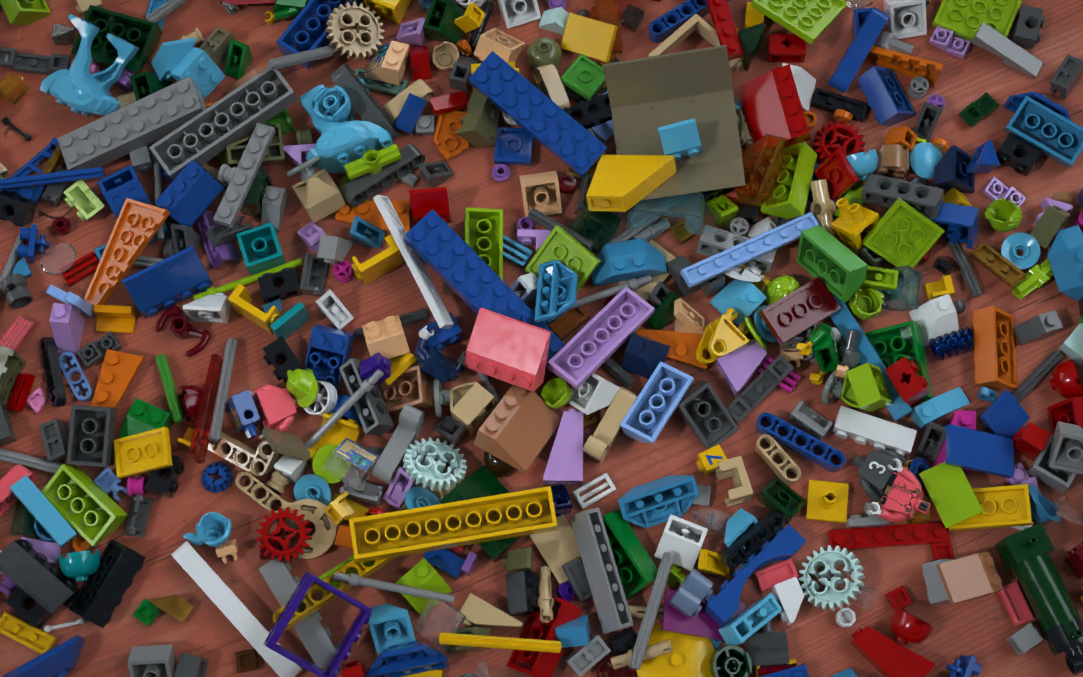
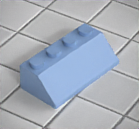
M660 361L621 422L620 426L623 433L639 442L654 444L694 381V377Z

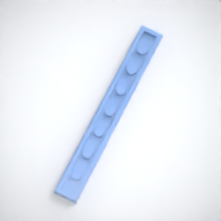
M809 212L686 267L680 271V274L690 289L800 239L801 231L817 226L819 223L812 212Z

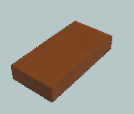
M580 306L569 310L548 327L563 341L590 319V316Z

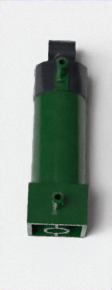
M1042 523L1003 538L995 547L1006 570H1014L1053 655L1064 652L1066 654L1065 661L1070 672L1073 675L1082 673L1083 619L1080 617L1049 554L1054 550V547Z

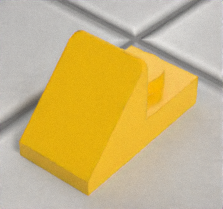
M747 2L743 37L761 39L764 14L751 7L752 2Z

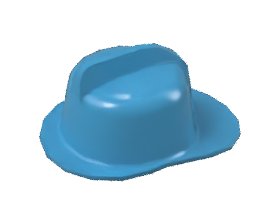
M1030 484L1032 519L1042 524L1052 520L1055 522L1060 521L1061 516L1055 505L1044 497L1034 485Z

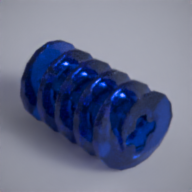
M969 327L959 329L957 332L952 331L950 334L946 333L943 337L937 336L936 339H930V348L933 354L939 356L942 361L945 359L944 354L951 358L952 351L958 356L959 349L962 353H966V347L970 351L973 350L974 339Z

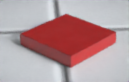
M842 149L835 150L814 170L819 180H827L829 198L833 201L840 198L859 181Z

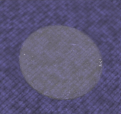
M66 243L51 246L41 257L40 265L42 270L51 275L67 271L76 260V251L73 246Z

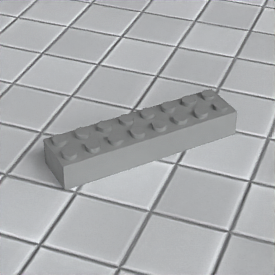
M268 67L149 148L174 181L191 160L203 165L225 150L227 145L237 142L252 132L257 122L265 123L298 99L278 69L270 70Z
M189 76L57 138L69 171L101 167L129 154L131 151L167 136L207 109L198 84Z

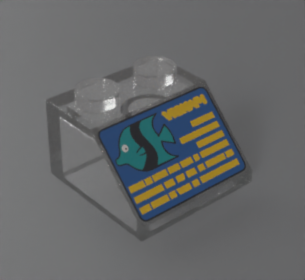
M346 437L331 453L322 470L360 491L378 461L379 456Z

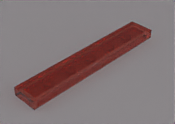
M218 354L211 356L189 449V455L198 464L205 462L209 445L208 436L223 362Z

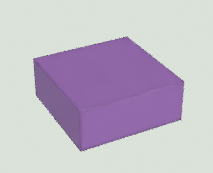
M469 552L461 568L462 573L470 576L478 559L477 554Z

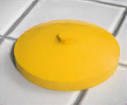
M662 623L652 628L647 646L669 639L673 652L642 661L640 669L636 670L638 677H712L710 659L715 649L710 639L661 631Z

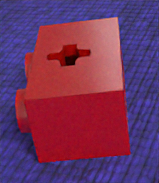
M794 33L769 34L767 62L804 63L806 41Z
M903 357L886 368L885 371L903 401L908 405H912L930 393L927 388L929 384L923 376L920 377L917 370L919 368L914 360L910 361Z
M1029 422L1025 427L1022 425L1013 436L1014 450L1033 460L1043 451L1052 434Z

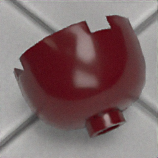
M195 385L179 386L178 390H181V394H178L183 415L187 419L184 420V423L187 425L202 420L207 414L208 407L211 406L209 395H205L204 391Z

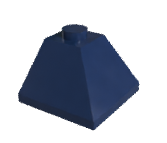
M955 145L951 146L934 168V185L944 189V191H949L954 187L959 192L974 193L975 173L966 172L972 156Z
M634 332L626 348L621 367L624 370L649 379L660 361L665 362L670 346Z

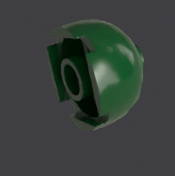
M737 645L722 646L711 656L710 672L712 677H748L751 674V658L746 651Z

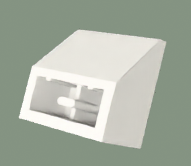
M670 514L654 557L662 559L664 552L674 555V565L691 571L708 529Z

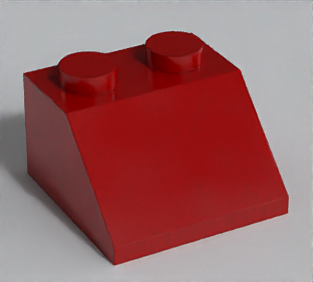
M447 187L409 190L414 225L432 209L446 223L451 222Z

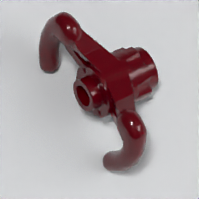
M173 306L166 310L157 322L156 331L161 332L167 319L173 316L170 330L177 338L181 340L189 337L201 338L198 345L186 351V356L191 357L202 351L210 340L211 335L209 331L196 328L182 316L180 307Z

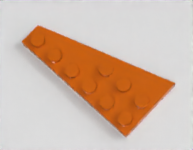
M126 198L84 297L85 301L92 306L104 305L171 212Z

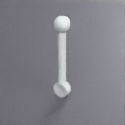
M78 619L77 621L54 626L46 625L44 631L49 633L54 629L85 624V619Z

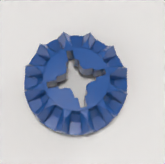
M917 457L912 459L911 463L908 464V468L920 482L921 489H924L926 487L919 473L930 469L931 466L926 459Z
M212 462V464L205 466L204 471L201 472V482L204 488L212 493L226 490L232 482V471L222 462ZM219 471V475L224 479L220 478L217 479L216 482H214V479L210 475H216V473Z

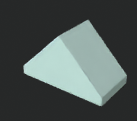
M562 7L546 10L543 12L538 28L563 35L569 13Z
M1083 323L1073 330L1059 348L1062 353L1080 366H1083Z

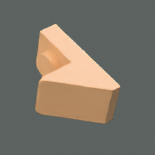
M681 298L674 301L675 332L702 334L705 330V318Z

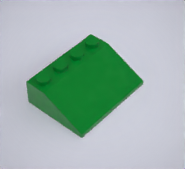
M912 320L865 333L886 368L903 357L910 361L914 360L919 368L917 372L920 377L923 376L929 384L927 388L930 393L915 403L928 401L933 398L920 325Z

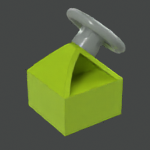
M865 363L846 371L845 379L835 376L836 370L833 371L827 379L822 392V402L825 405L832 404L837 397L850 406L869 412L893 404L880 367L870 363Z

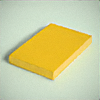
M569 12L560 48L609 62L618 26Z
M168 427L113 440L116 474L119 479L173 466Z

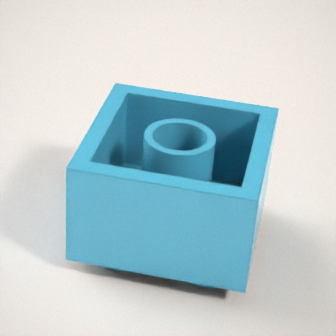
M195 47L170 71V74L177 82L190 76L198 84L203 99L226 77L204 50Z

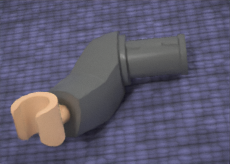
M847 329L844 345L839 347L841 364L837 366L835 376L845 379L846 371L855 368L859 364L860 354L855 349L860 334L859 331Z

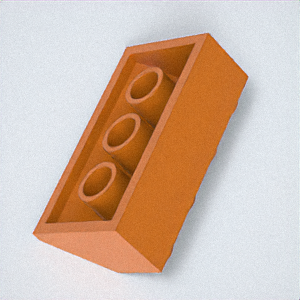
M994 306L974 310L972 324L974 328L973 360L975 363V385L989 389L1016 390L1015 333L1012 329L1015 327L1014 316Z

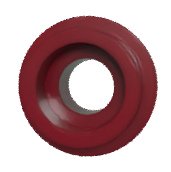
M59 217L52 223V229L57 235H66L71 230V223L67 218ZM64 223L63 227H58L60 224Z

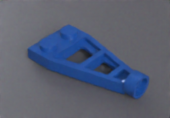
M54 137L47 147L13 174L11 178L27 176L31 172L41 174L42 170L37 168V164L43 158H51L54 152L53 149L60 146L57 138ZM48 184L39 185L35 188L7 189V191L36 201L38 204Z

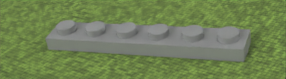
M257 122L213 218L215 223L233 227L276 132L274 127Z

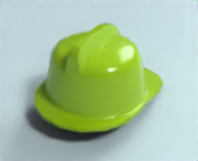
M312 369L288 370L287 390L295 396L300 407H309L316 399L318 393V383Z

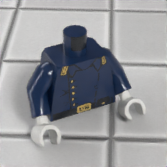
M427 326L419 331L420 339L414 353L419 366L423 371L443 384L446 380H457L464 370V354L466 352L464 351L458 357V363H456V361L428 343L427 339L434 335V330L432 329L428 332Z

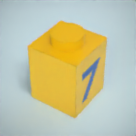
M720 444L699 453L697 456L696 465L700 472H704L705 476L719 468L718 462L727 460Z

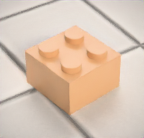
M399 315L388 316L383 320L372 321L362 326L370 356L379 352L383 357L390 359L410 352Z

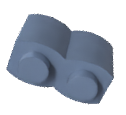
M693 569L673 595L669 604L688 618L692 615L696 616L702 608L700 603L703 598L707 600L712 594L713 589L711 587L714 583Z

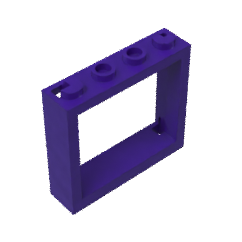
M306 571L263 644L319 677H336L340 672L339 666L342 660L346 661L351 653L349 648L352 643H356L362 633L360 630L363 624L369 622L372 609ZM312 582L361 609L325 671L277 644Z

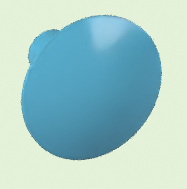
M930 142L919 143L910 153L909 166L919 177L925 180L931 179L934 176V168L943 157V154L938 147Z

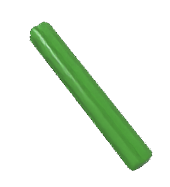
M165 354L157 355L155 359L172 418L175 423L182 422L185 418Z

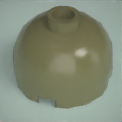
M541 37L535 39L527 49V64L532 71L535 67L553 64L556 70L560 67L562 50L555 40Z

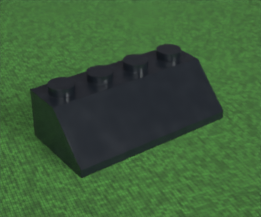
M27 540L13 541L0 552V570L50 614L67 609L81 591L74 580L65 577L59 567L51 565L47 561L48 558L44 554L36 552L32 548L33 545Z
M111 539L100 556L98 570L95 574L88 576V580L84 582L80 593L73 600L69 610L104 628L111 620L115 608L121 603L125 591L132 585L133 578L137 571L142 568L146 557Z

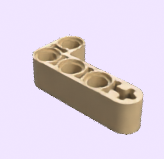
M620 387L593 436L591 435L583 447L584 453L600 462L604 460L621 430V422L638 395Z
M209 431L204 432L200 437V443L204 448L255 476L270 473L280 453L273 451L272 453L268 452L267 441L260 443L256 451L221 432L218 442L209 441ZM227 444L231 447L230 453L226 449ZM243 453L248 457L247 462L243 459ZM260 462L264 464L263 471L259 467Z

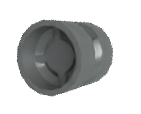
M22 274L9 275L0 282L1 289L6 295L7 303L11 309L23 308L33 301L31 291L27 288V282Z

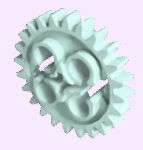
M429 437L427 442L422 438L421 442L415 440L414 445H409L404 454L403 468L406 469L405 474H411L410 480H417L416 485L423 483V488H426L428 485L431 491H433L434 487L441 491L442 487L449 490L450 486L454 488L456 484L461 483L466 473L467 461L463 459L464 454H459L460 449H453V444L448 446L446 445V440L440 443L439 438L435 442ZM424 455H427V456L425 457V461H424L423 466L420 465L421 461H423ZM446 463H449L450 465L449 467H447L446 473H443L446 467Z
M828 545L827 551L820 547L819 554L813 551L814 557L807 556L809 562H802L805 570H799L804 576L798 578L801 583H804L801 585L802 591H805L804 597L808 598L811 604L814 603L816 608L822 605L824 611L829 606L832 611H835L836 606L842 610L843 603L850 606V599L857 600L854 594L862 593L858 586H864V583L860 581V579L865 578V575L860 573L864 570L861 565H858L860 560L858 558L854 559L855 555L852 552L848 554L846 548L841 551L838 545L834 550ZM840 564H845L843 570L847 575H851L854 583L845 578V588L838 591L839 585L844 583L842 580L844 575L837 571V568ZM820 566H825L824 571L820 572L818 575V568ZM809 573L816 578L821 577L819 581L826 585L823 592H818L820 586L815 581H812Z

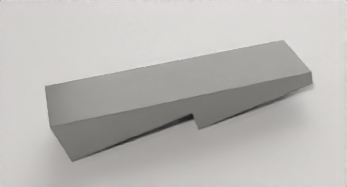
M984 22L978 28L971 42L1003 58L1002 63L1034 79L1037 77L1043 64L1041 60Z

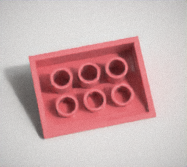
M481 307L466 350L464 367L534 392L544 382L551 332Z

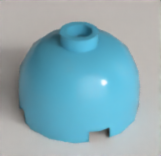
M334 86L335 88L330 89L328 87L323 88L314 98V112L323 121L342 122L350 114L352 106L350 97L339 86Z
M876 149L869 150L868 153L859 152L846 156L859 181L866 180L869 174L874 173L878 167Z

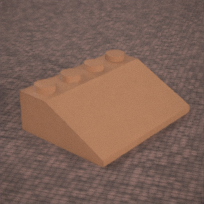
M512 385L478 429L474 445L526 473L559 427L561 419L535 392Z

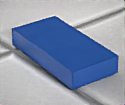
M409 93L394 126L411 134L427 101Z
M446 549L428 551L423 557L430 565L456 579L460 576L461 568L465 562V559Z

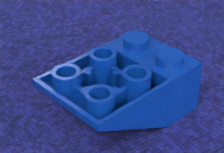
M131 165L97 181L116 219H118L126 198L152 205L138 175Z
M319 324L314 326L311 332L304 370L307 368L312 369L316 380L330 382L339 392L343 379L339 367L349 360L355 333Z

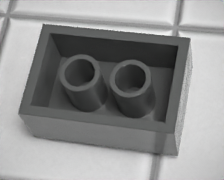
M86 405L71 406L66 464L98 467L112 466L117 408Z

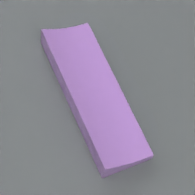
M626 286L548 361V371L561 377L577 389L655 312V308Z

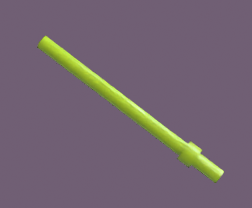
M301 258L216 288L214 286L210 287L205 292L193 295V298L198 300L207 295L225 293L235 289L238 284L245 286L256 282L258 277H262L265 273L281 272L284 268H296L302 266L303 263Z

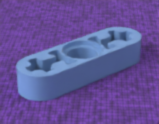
M72 352L62 353L59 356V364L75 397L84 403L91 401L94 391L77 357ZM68 357L71 359L70 363L74 368L70 369V367L66 364V359ZM74 373H81L80 380L76 382L71 380ZM82 385V387L87 391L85 397L81 395L82 391L78 386Z

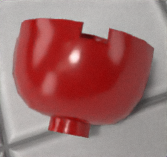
M1070 359L1058 364L1052 372L1053 379L1049 380L1052 390H1057L1060 396L1068 399L1083 396V389L1073 360Z
M897 607L891 618V628L897 635L896 640L905 645L908 642L919 644L925 641L931 634L933 627L919 617L910 613L907 614L908 611Z

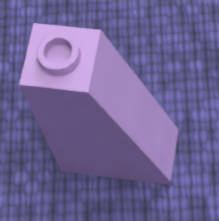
M568 409V411L563 412L543 475V484L583 485V412H580L578 409Z

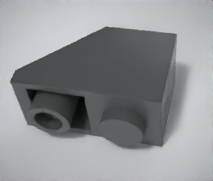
M461 55L454 62L450 73V88L468 93L471 64H477L479 60Z

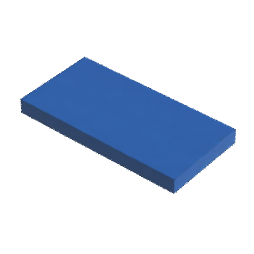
M952 424L946 425V464L1009 479L1013 478V439Z

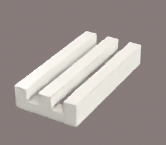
M605 473L573 491V495L576 497L582 510L612 494L617 489L608 474ZM606 479V483L581 497L579 496L580 493ZM606 487H611L610 489L604 491L603 493L597 495L585 503L583 502L587 498L605 489Z

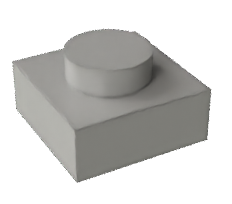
M434 115L419 116L416 122V135H434Z

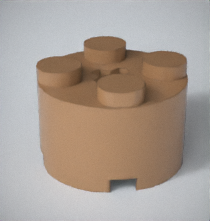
M889 144L881 145V149L876 150L878 167L872 174L903 179L904 175L909 173L908 147L904 150L902 145Z

